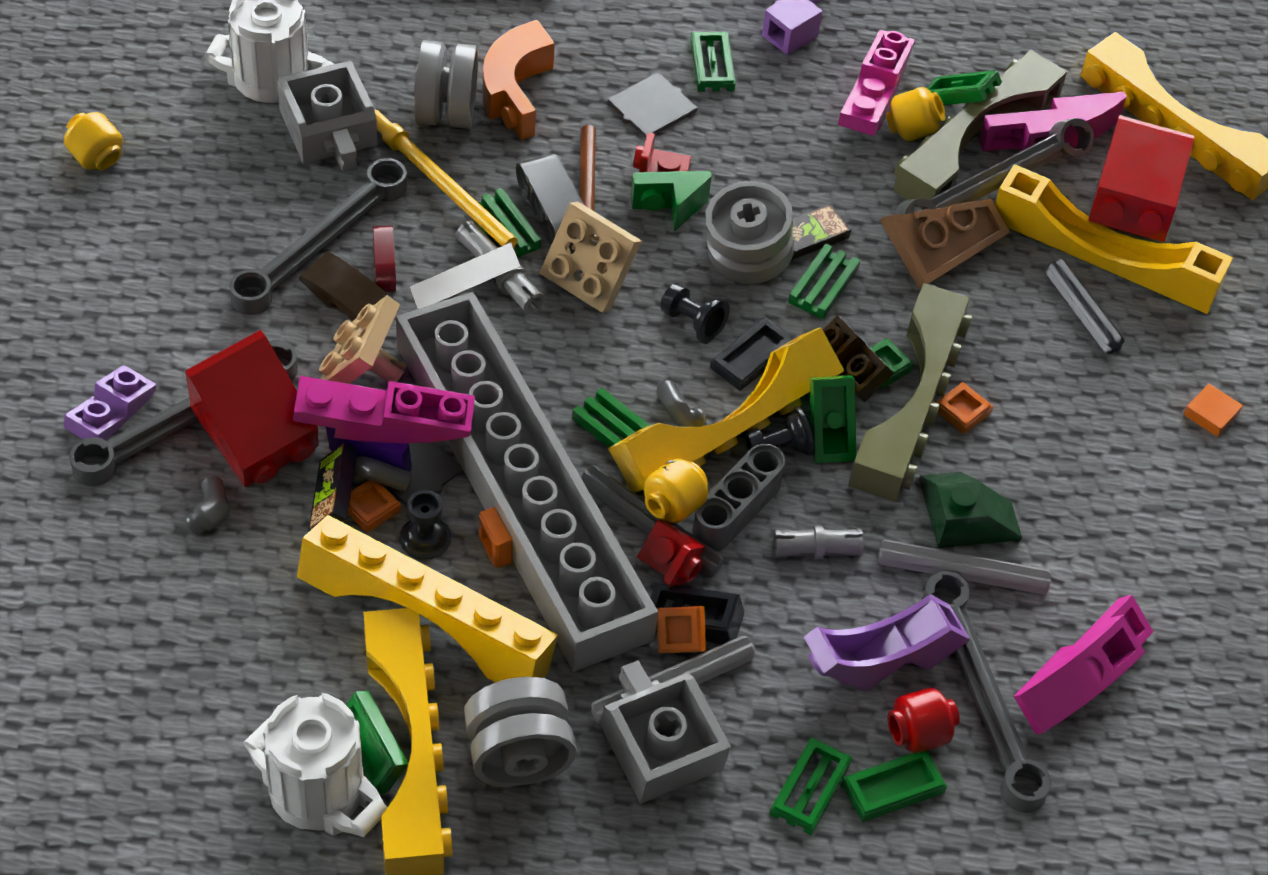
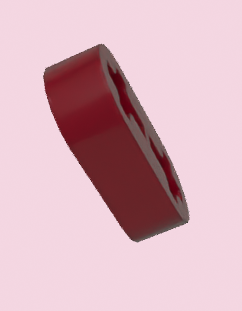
M373 226L375 284L385 292H396L393 226Z

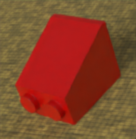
M1119 115L1099 177L1088 221L1165 242L1176 210L1195 136Z
M261 329L185 370L192 412L244 487L254 482L260 484L270 480L276 475L278 469L292 461L301 462L305 460L319 446L317 425L292 421L297 390Z

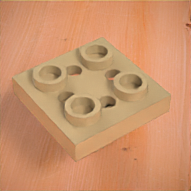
M572 202L567 208L539 274L598 311L605 313L612 308L642 240L583 204ZM570 243H573V245H572L571 248H572V250H575L574 253H572V252L569 250V244H570ZM578 270L582 271V273L579 274L582 278L581 280H579L577 277Z
M386 295L375 305L367 304L354 321L346 320L334 335L333 340L337 342L334 351H331L320 365L319 371L323 373L321 379L350 384L367 370H370L386 381L387 384L389 381L397 382L403 375L406 364L402 361L400 362L381 347L400 304Z

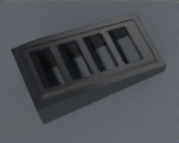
M655 583L650 597L656 609L664 608L667 599L674 601L672 607H684L685 604L691 605V607L704 606L705 610H709L705 619V635L708 642L722 645L737 638L744 617V608L740 594L681 586L669 587L666 584ZM720 614H723L722 621H718Z

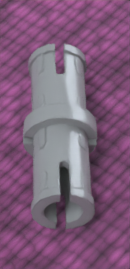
M813 526L812 530L775 529L773 533V547H776L774 549L775 558L813 556L814 560H823L824 556L861 557L863 554V538H860L863 535L862 529L824 530L823 526Z

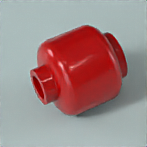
M927 688L898 697L894 702L893 710L888 712L887 721L890 734L896 745L899 747L904 746L911 753H919L951 743L954 737L955 726L960 723L958 708L952 699H946L941 691L935 688Z

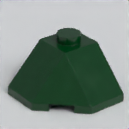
M962 472L920 475L919 481L938 548L1020 541L1022 539L1012 502L986 485Z

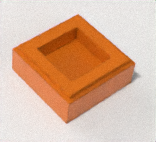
M961 382L936 402L940 404L938 414L962 434H966L989 416L993 409L992 404L964 382Z
M1208 383L1187 405L1183 415L1218 437L1240 414L1243 405Z
M368 480L351 491L348 514L366 533L401 511V503L381 484Z
M495 507L480 511L478 538L491 562L497 568L511 564L512 538Z
M704 606L657 608L658 653L706 652Z

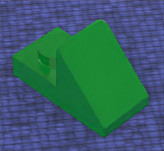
M711 171L633 173L631 187L632 209L655 211L661 208H671L673 228L676 231L708 202Z
M847 375L810 378L811 415L805 416L814 440V462L854 461L857 455L855 377Z

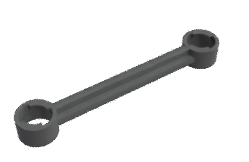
M1080 118L1060 120L1052 126L1048 138L930 199L905 200L898 205L894 214H908L913 206L921 207L922 210H932L976 201L999 189L1014 164L1033 171L1058 157L1083 156L1092 148L1094 142L1093 130L1088 122ZM1069 125L1074 127L1078 133V144L1075 149L1068 142H1064V133Z
M382 158L374 161L367 170V183L261 270L248 269L235 274L230 281V295L233 307L240 313L248 315L259 314L268 309L272 303V291L377 203L380 201H394L405 194L407 190V171L405 166L400 161L392 158ZM386 175L394 176L397 182L383 184L377 182V178ZM247 287L261 288L262 294L255 297L240 295L242 293L241 290Z
M282 340L269 341L277 357L290 361L287 366L283 365L291 381H293L298 372L295 348ZM189 397L108 441L91 437L77 442L69 454L74 478L86 486L102 485L114 476L116 464L197 421L198 419L191 410ZM90 455H101L108 459L102 466L99 463L96 465H85L81 462L82 459Z
M949 571L937 572L928 579L922 599L930 594L933 595L937 588H947L958 595L957 599L952 600L950 606L969 636L970 641L954 652L1005 772L1000 787L1001 796L1004 802L1016 811L1023 813L1034 812L1043 806L1051 789L1050 774L1044 766L1036 761L1029 760L966 613L965 607L970 595L967 582L956 573ZM1014 777H1030L1037 782L1040 789L1033 792L1032 797L1024 796L1012 787L1015 784Z

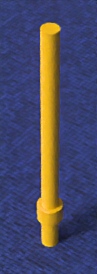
M374 110L377 119V131L382 134V140L392 150H399L501 246L511 243L513 248L516 246L517 238L409 139V133L398 123H391L382 113Z

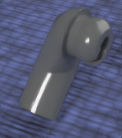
M665 380L658 385L657 395L678 427H702L706 425L703 409L700 407L690 409L673 381Z
M361 455L356 457L352 483L360 486L370 480L405 492L411 478V472L372 457Z
M218 476L208 477L202 481L201 487L204 500L195 506L193 512L188 513L186 516V525L194 534H202L205 530L210 531L228 517L229 505L223 480Z

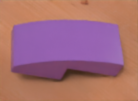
M123 365L95 383L93 397L65 414L64 428L81 439L95 437L107 441L150 399L156 391V384Z

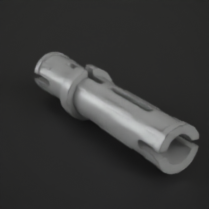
M473 220L466 222V225L472 230L471 233L463 224L456 232V239L475 258L498 248ZM521 265L495 277L498 289L504 294H509L526 314L535 312L529 304L530 302L538 310L544 304V294L527 279L526 271Z

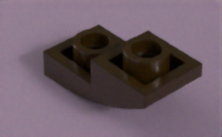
M328 251L299 277V280L327 307L334 303L352 321L357 318L360 311L367 304L375 305L388 295L358 269Z
M839 315L823 329L844 369L838 375H851L855 377V393L864 402L895 374Z

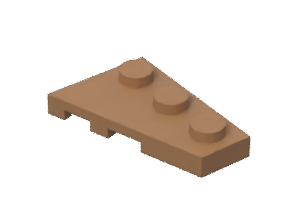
M992 199L955 204L932 210H918L914 213L902 215H888L879 219L918 288H921L923 283L929 284L1010 233Z

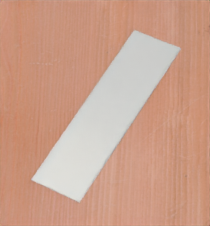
M508 243L410 286L416 306L420 309L518 268L520 264L512 244Z

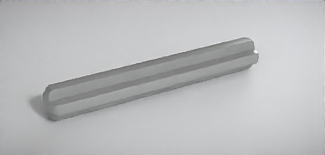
M883 540L878 553V563L881 565L928 574L949 571L960 575L966 581L1041 595L1047 594L1051 582V572L1048 569L897 541Z
M740 636L654 674L649 679L651 682L658 680L660 683L689 673L699 685L752 661L755 648L747 636ZM624 688L591 704V713L599 726L604 706L620 700V695L625 693Z

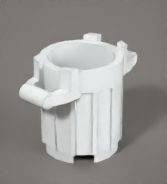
M232 0L228 20L229 35H216L204 55L208 63L227 72L229 85L236 86L245 97L265 103L279 102L277 78L334 64L322 56L308 51L306 13L302 9V5L298 3V0ZM227 47L231 50V58L222 56Z
M321 693L319 697L298 698V695L292 696L278 705L270 718L244 741V746L249 751L254 764L262 772V779L268 787L274 810L285 822L299 829L324 830L333 836L346 832L365 837L381 820V815L387 806L382 801L377 789L363 775L360 725L354 719L352 711L343 701L325 693ZM359 805L365 808L354 820L349 818Z

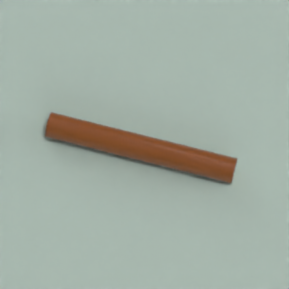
M585 125L581 128L579 197L584 206L594 211L596 129L591 125Z

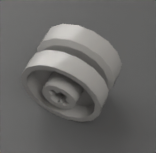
M422 41L414 84L416 124L436 126L442 118L444 103H447L446 116L450 127L471 129L478 79L479 52L477 45L457 43L451 55L450 67H448L447 48L444 42Z
M746 181L724 187L711 198L705 211L708 257L718 272L727 279L742 284H757L776 278L789 266L794 255L792 206L784 193L769 184L758 181Z
M538 677L511 678L488 685L470 697L464 706V719L467 736L472 741L471 758L474 774L482 782L495 787H512L539 783L554 778L567 770L576 759V744L573 730L568 724L569 712L565 693L558 683Z

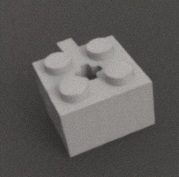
M351 60L277 78L279 110L303 164L334 156L341 170L344 171L357 167V161L355 160L357 150L377 146V119L374 107Z
M639 660L622 666L619 680L625 693L620 695V700L604 706L600 726L639 803L642 804L723 770L731 745L695 678L686 673L663 683H660L658 680L651 682Z

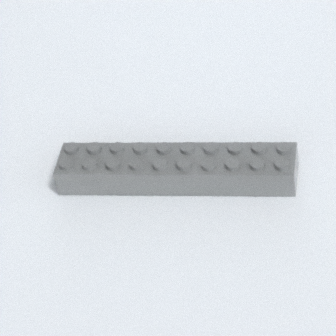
M472 291L396 316L397 349L417 386L475 396L470 436L447 441L484 509L495 507L511 536L512 561L550 631L558 634L557 643L572 671L581 670L653 642L655 640L658 610L474 292Z

